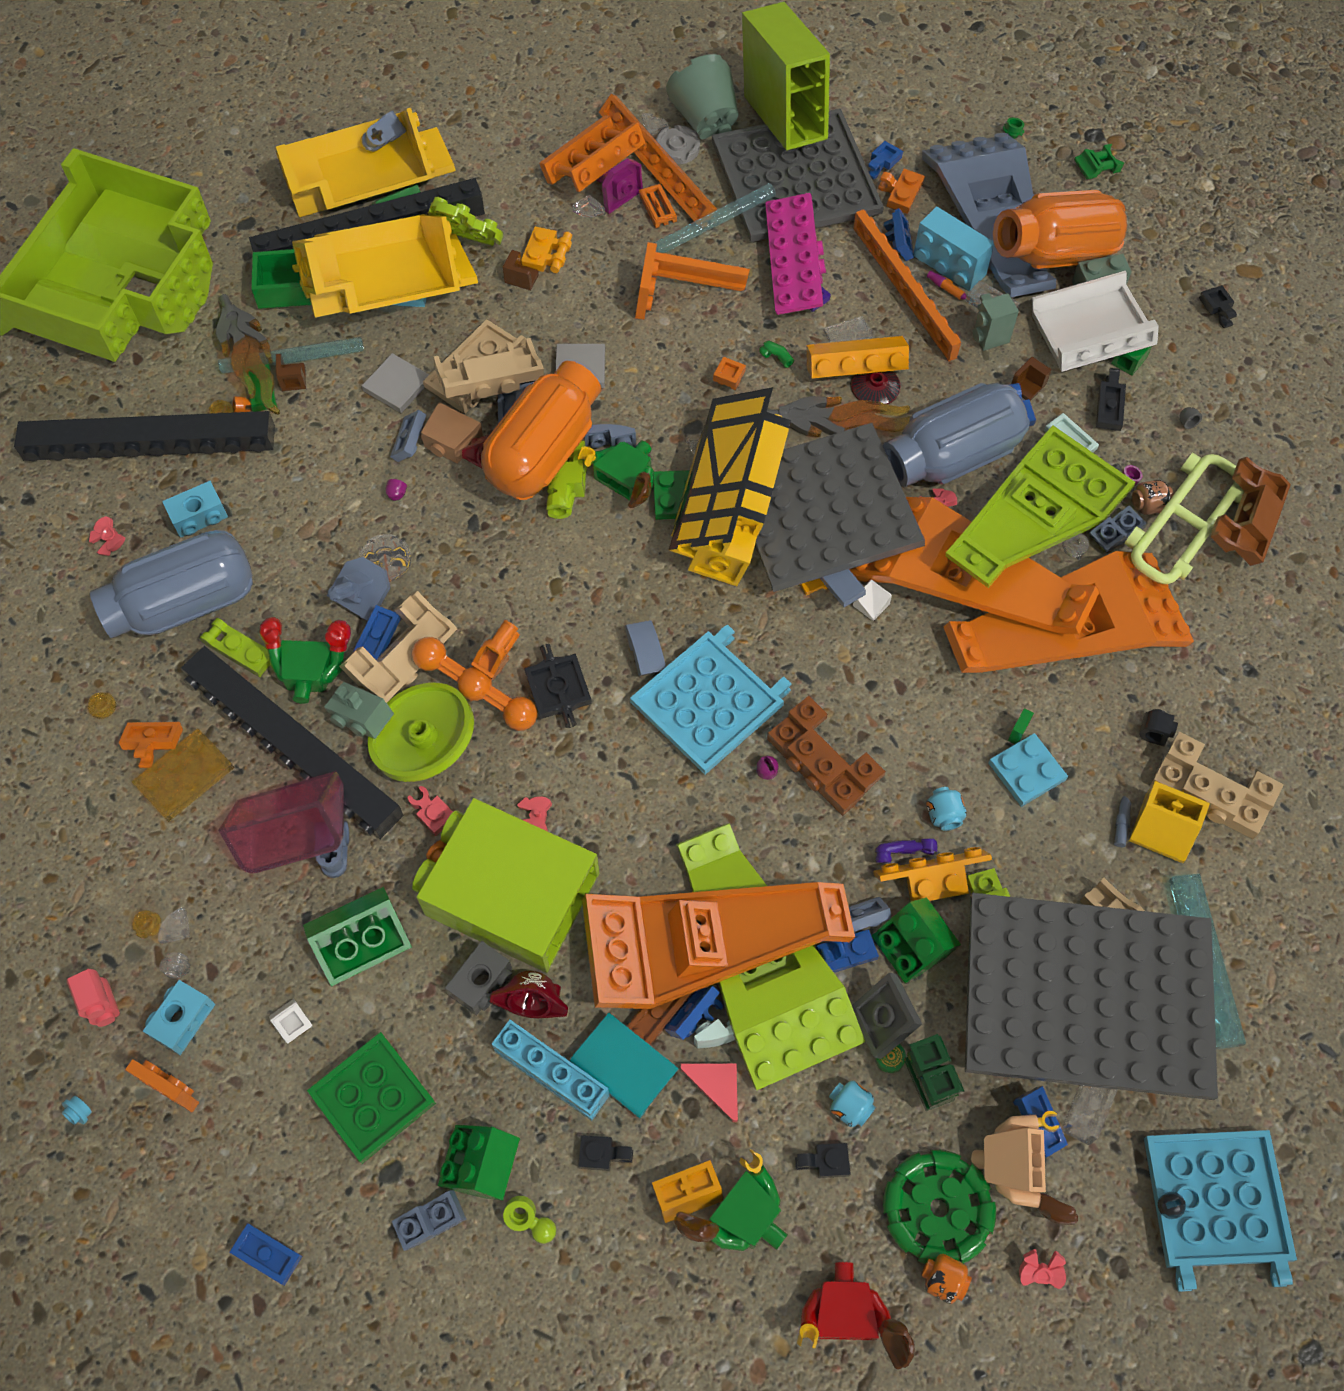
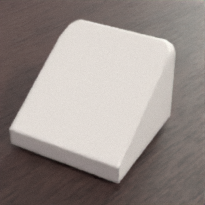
M294 999L269 1016L270 1021L287 1044L312 1027L311 1022Z

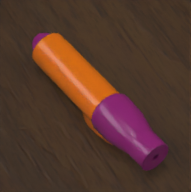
M929 271L927 274V278L935 285L941 287L957 299L965 300L967 298L965 291L954 285L949 278L936 274L933 271Z

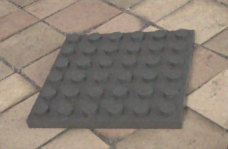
M841 108L829 111L828 139L787 151L766 124L712 135L713 146L750 242L769 238L765 203L771 200L811 193L815 228L855 220L856 212L863 209L869 216L883 214L884 206Z
M869 423L783 450L765 522L757 536L755 545L773 592L923 547L925 546V539L873 424Z

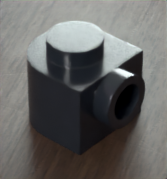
M1153 709L1146 712L1139 733L1140 737L1147 742L1165 746L1168 738H1174L1178 722L1174 721L1175 715L1168 714L1161 709Z

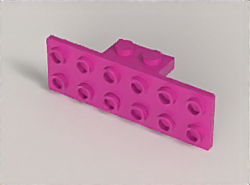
M811 193L767 201L765 204L776 314L822 307L823 295L821 284H823L822 274L826 273L825 260L820 259V255H824L822 240H817Z

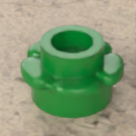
M1011 117L1004 124L1003 131L1015 139L1024 134L1023 128L1025 124L1021 119Z

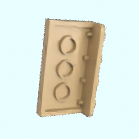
M486 319L442 363L454 361L453 353L458 352L463 366L462 360L507 352L506 343L508 342L512 343L514 349L526 347V338L522 335L515 338ZM436 370L423 381L426 389L464 414L471 408H474L481 399L471 400L469 394L446 398L442 385L440 386Z

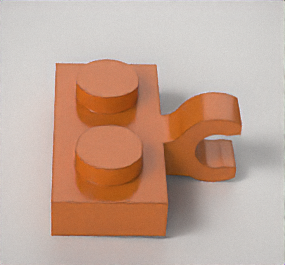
M904 168L897 181L891 173L883 172L878 189L891 193L887 207L895 210L900 208L903 213L908 214L924 182L925 176Z
M180 722L127 723L119 744L122 750H135L134 758H141L138 765L139 768H150L154 760L153 751L175 749L183 728Z

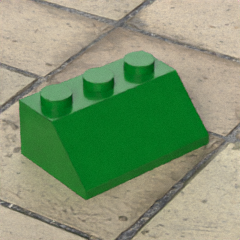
M384 886L303 925L306 938L331 987L412 948Z

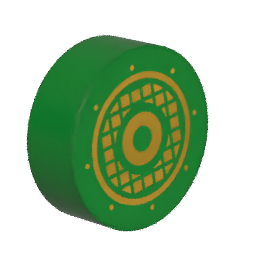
M899 1044L882 1059L875 1058V1062L882 1071L895 1073L903 1067L906 1052Z

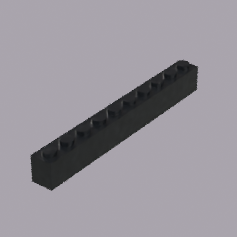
M476 178L255 235L249 237L253 252L294 249L292 241L313 238L317 234L422 214L429 215L428 211L434 197L442 198L453 206H456L457 203L466 205L470 208L469 213L476 217L485 214L483 198Z
M270 411L18 421L14 447L23 461L32 462L37 460L59 461L77 458L213 454L221 452L238 453L245 451L262 452L273 450L275 424Z
M203 646L181 667L186 676L184 681L191 689L196 691L199 688L204 693L202 696L212 706L218 704L223 708L221 712L231 722L237 720L241 723L240 728L250 738L254 736L261 740L259 744L268 753H277L280 756L278 758L279 761L287 769L295 768L299 772V778L308 786L314 784L319 788L318 793L323 799L329 803L333 800L339 805L338 810L350 820L353 817L360 822L358 827L368 836L374 834L381 840L404 816L400 806L206 646Z

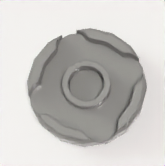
M681 125L674 126L671 129L667 127L657 135L656 141L677 164L691 162L698 156L700 140L697 133L689 127Z

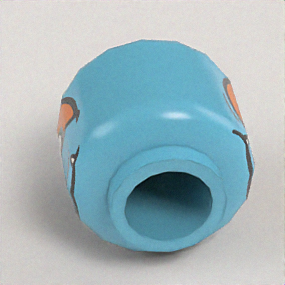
M948 787L934 790L933 795L926 802L932 824L940 827L943 831L960 827L963 824L962 821L967 816L961 794L956 790H949Z
M849 1081L845 1086L839 1083L829 1096L833 1100L830 1106L831 1112L849 1127H855L857 1124L862 1127L876 1108L873 1105V1095L856 1081Z

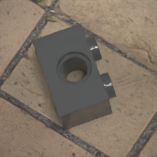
M481 941L445 987L448 995L477 1016L481 1010L485 1011L491 1005V993L496 991L499 986H505L511 978L512 966L510 960ZM483 974L489 976L488 981L484 985L474 984L477 976Z

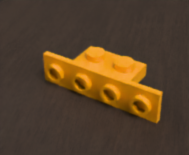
M970 847L964 849V853L954 855L953 852L937 854L936 859L913 858L909 860V864L898 866V863H887L882 865L881 869L874 870L873 872L874 876L881 882L906 877L910 902L926 897L929 901L968 894L964 865L990 861L992 856L985 850H981V847Z

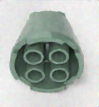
M716 54L703 55L692 59L691 65L681 72L675 71L667 82L666 92L671 103L697 132L700 139H707L715 134L730 132L732 130L731 126L736 122L739 114L732 72L728 62L723 60L721 55Z

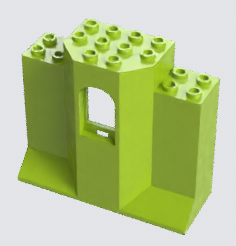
M73 148L61 163L69 183L0 274V335L3 336L11 329L17 328L116 362L118 357L125 351L133 335L138 332L140 326L164 334L185 332L189 324L194 321L195 315L201 306L206 303L209 292L213 262L202 234L208 229L211 220L198 187ZM133 277L158 284L149 297L125 289Z

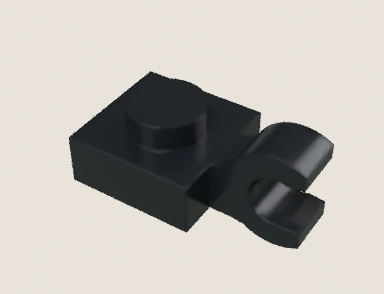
M1223 285L1202 291L1199 300L1210 315L1217 313L1219 323L1223 328L1233 326V322L1230 319L1237 317L1236 311L1232 308L1234 300Z
M581 1135L578 1167L579 1169L610 1171L611 1162L633 1163L634 1150L628 1146L612 1147V1137Z
M847 1143L818 1144L815 1146L816 1154L803 1153L797 1154V1157H795L796 1170L817 1169L818 1178L849 1177L851 1175Z

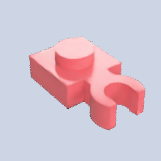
M420 786L419 791L423 795L422 799L414 800L409 795L407 797L413 808L421 809L416 813L418 819L437 836L443 830L447 819L453 811L438 796L430 800L427 789Z

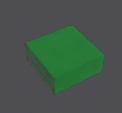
M1025 708L1023 709L1008 738V742L1014 745L1020 742L1034 715L1033 712Z

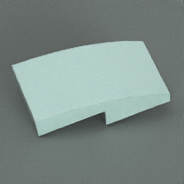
M719 1019L712 1024L710 1021L705 1022L695 1031L694 1045L697 1049L710 1048L734 1041L735 1037L730 1022H727V1028L723 1026Z

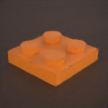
M132 1059L125 1069L134 1077L191 1113L199 1104V1101L192 1097L194 1090L172 1075L169 1076L147 1060L140 1064Z

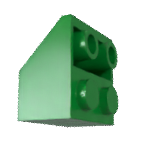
M927 897L909 902L872 935L905 984L943 961L961 946L958 939Z
M455 1125L449 1139V1148L445 1162L440 1170V1179L437 1186L485 1199L503 1200L520 1138L494 1127Z

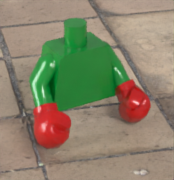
M269 617L260 624L259 633L265 643V648L268 649L270 665L277 679L284 683L286 689L294 691V702L300 704L308 703L311 692H324L327 685L332 683L342 672L339 666L344 662V651L347 650V644L351 636V628L346 621L336 620L329 625L325 634L327 642L281 641L282 623L278 618Z

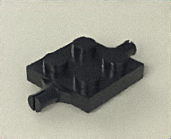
M545 644L546 650L544 645L539 648L544 660L537 665L524 668L539 718L543 719L562 714L565 727L571 728L570 722L572 727L577 724L572 711L592 704L591 696L576 653L565 657H554L551 645Z

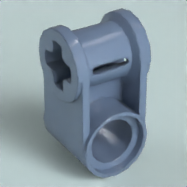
M390 111L371 125L363 134L361 139L363 147L368 151H377L389 142L399 138L407 130L394 111Z
M347 821L317 823L316 861L326 876L330 878L339 877L347 869L348 823Z

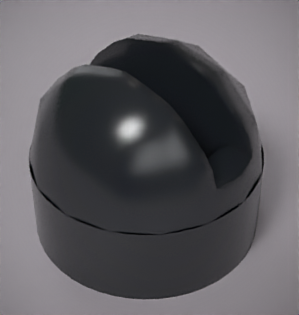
M1167 1192L1159 1198L1158 1209L1165 1218L1177 1219L1184 1214L1186 1203L1182 1195L1176 1192ZM1176 1200L1179 1202V1206L1167 1209L1165 1204Z

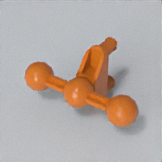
M504 620L493 638L484 641L471 663L472 667L467 669L446 656L445 646L437 638L424 637L414 644L412 659L418 668L425 671L438 669L457 682V688L465 699L470 701L484 699L502 711L505 723L513 730L525 731L535 724L537 708L530 699L525 697H515L512 699L492 686V680L494 681L508 662L509 656L507 654L520 636L516 632L518 628L509 621Z

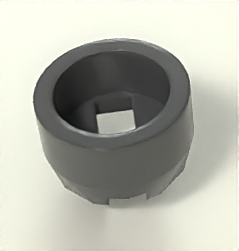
M1186 407L1181 411L1179 419L1186 429H1192L1201 422L1202 414L1195 408Z

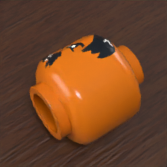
M939 1254L935 1261L928 1259L921 1274V1277L926 1279L925 1290L948 1304H953L957 1299L962 1301L972 1280V1277L968 1276L967 1266L946 1254Z

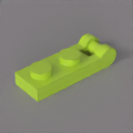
M216 618L211 623V629L208 632H204L199 639L206 646L256 676L261 677L270 666L268 649L228 626L223 620ZM220 634L225 635V637L221 640V642L218 641L216 638Z

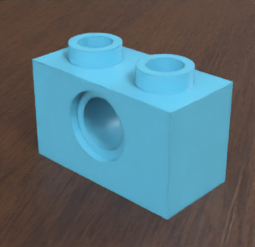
M211 481L162 501L180 538L194 534L211 524H217L228 517Z
M178 980L175 986H171L167 990L163 998L164 1001L158 1010L150 1014L146 1020L143 1032L151 1039L181 1055L216 1004L208 996ZM182 1010V1017L178 1021L172 1022V1016L177 1011Z

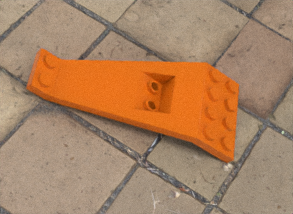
M906 497L924 536L925 546L849 569L858 581L870 582L873 580L878 583L897 584L1055 633L1079 635L1099 594L1096 586L1070 584L1030 558L1006 568L993 584L987 588L946 557L947 550L971 524V521L933 497Z
M1126 551L1112 552L1061 577L1070 584L1096 586L1099 591L1079 635L1055 633L989 612L970 622L949 621L944 626L961 673H983L1144 647H1187L1194 640L1168 584L1155 582L1141 573L1132 563V552ZM1143 553V560L1161 572L1158 561L1153 554Z
M813 882L642 897L585 894L582 898L595 1008L652 1009L822 941L851 942L855 938L844 884ZM700 946L703 947L706 950V952L702 951Z

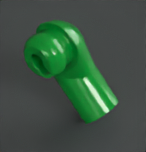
M769 340L763 342L764 345L759 348V352L763 357L769 358L771 354H774L785 368L790 367L794 363L793 357L780 344Z

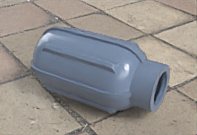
M980 383L914 413L903 429L902 435L884 442L882 446L901 487H907L920 480L946 484L1010 454L1014 447L1023 440L1026 432L1029 430L1030 420L1027 417V411L1022 399L1012 386L999 383Z
M213 530L123 565L114 575L112 583L91 590L90 597L97 616L110 638H115L130 631L140 635H154L240 601L250 592L253 585V575L248 558L234 536L226 531Z

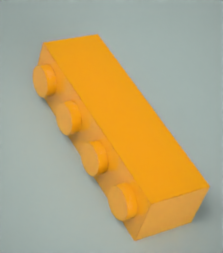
M903 336L806 345L807 370L811 378L909 369V345Z

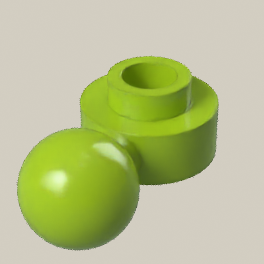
M515 1196L506 1203L503 1219L510 1229L524 1231L530 1228L534 1240L541 1244L551 1242L556 1235L555 1223L547 1217L539 1219L535 1217L536 1207L528 1197ZM521 1207L526 1212L524 1214H519L515 1211V1209Z

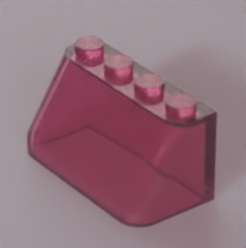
M334 771L237 800L218 831L238 866L248 873H259L333 852L338 849L344 836V785L338 773Z

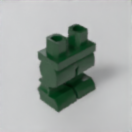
M936 1034L909 1044L911 1051L907 1053L908 1057L904 1058V1062L925 1111L953 1102L955 1097L959 1096V1093L965 1091L954 1065H946L952 1061L941 1036Z

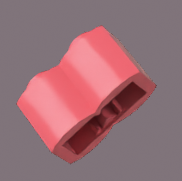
M87 969L67 979V984L79 1016L87 1018L90 1024L97 1025L98 1027L107 1026L120 1015L108 980L100 977L96 970Z

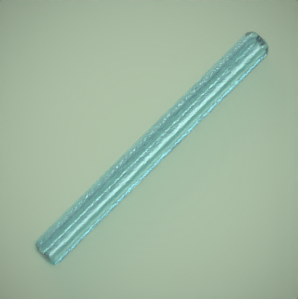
M768 183L654 242L657 244L656 252L666 253L774 197L776 193L773 185Z
M361 337L219 359L218 367L220 372L225 374L244 371L246 368L266 364L275 366L276 354L280 353L284 363L287 364L362 352L364 345Z

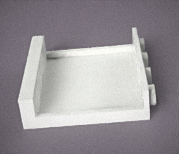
M1126 271L1032 297V317L1061 372L1157 345L1159 326L1155 320L1148 321L1126 285Z

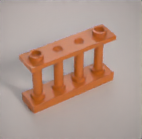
M604 115L539 164L548 184L553 185L564 176L572 178L576 191L580 192L644 145L645 140L638 122H634L623 131L615 130L611 117Z

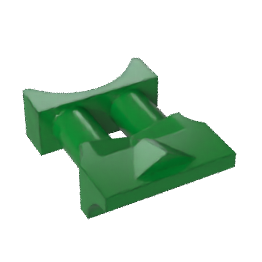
M1112 144L1104 145L1102 151L1098 152L1084 149L1079 156L1074 158L1086 179L1096 178L1101 174V171L1109 169L1113 174L1121 172L1124 162L1112 155Z

